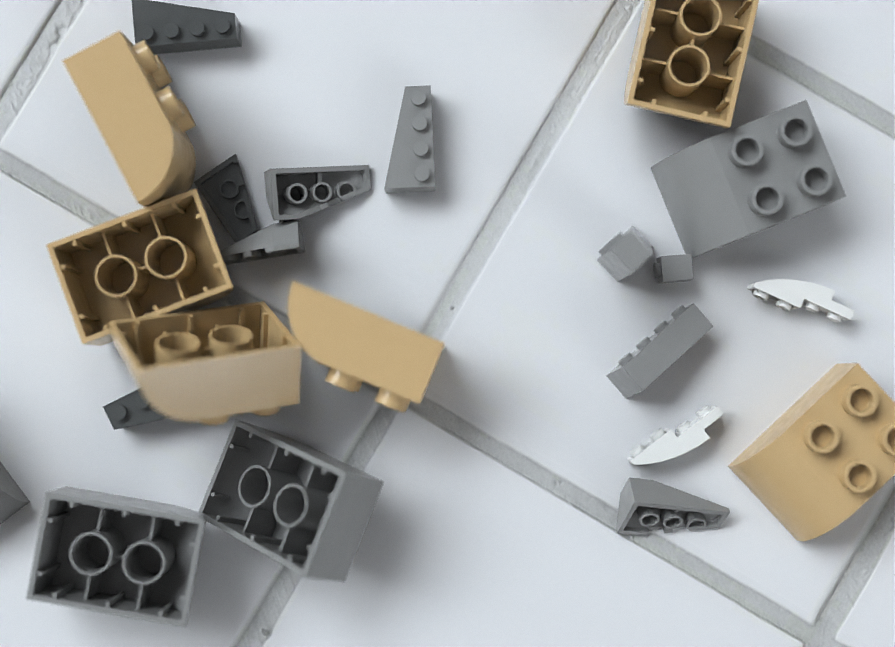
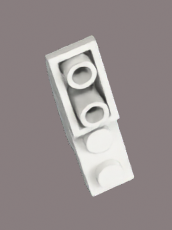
M773 279L751 283L747 288L753 291L754 297L764 301L771 299L777 302L776 306L783 310L798 309L803 303V308L816 313L818 310L826 313L827 319L837 323L851 320L855 310L832 300L835 290L807 281Z
M706 405L696 412L698 417L693 421L689 422L687 420L676 428V434L668 428L656 430L650 435L651 440L643 446L641 443L629 452L631 456L627 460L633 465L651 464L685 454L710 438L704 429L724 415V413L718 406L712 405L709 407Z

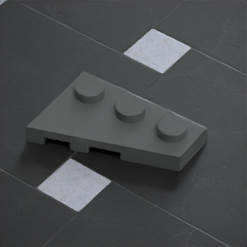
M236 154L194 182L235 243L259 231Z

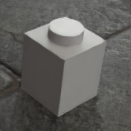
M691 254L660 256L656 259L657 263L653 264L654 277L658 278V283L684 282L694 279Z

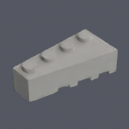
M431 85L405 86L384 187L385 193L435 191Z
M632 226L624 234L620 232L599 251L601 256L597 261L617 281H620L634 273L653 254V246Z
M694 303L686 308L683 305L677 308L671 314L673 318L668 323L663 321L653 330L655 334L649 338L647 336L636 345L638 349L632 354L630 352L618 362L619 365L606 375L625 398L644 391L714 327Z

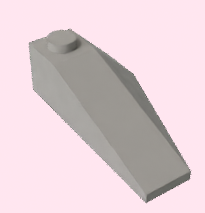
M369 165L276 168L264 172L266 199L273 221L300 219L371 190Z
M294 219L279 220V223L271 224L221 250L225 265L304 253L305 247L301 223Z
M629 477L620 493L616 532L641 536L649 535V530L663 529L664 533H672L673 529L679 527H687L689 531L720 528L729 515L730 510L727 507L654 480Z

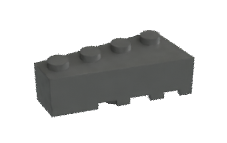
M131 0L135 44L145 40L154 55L242 47L240 22L235 13L151 0Z
M140 388L103 406L114 430L170 418L153 408L142 394Z

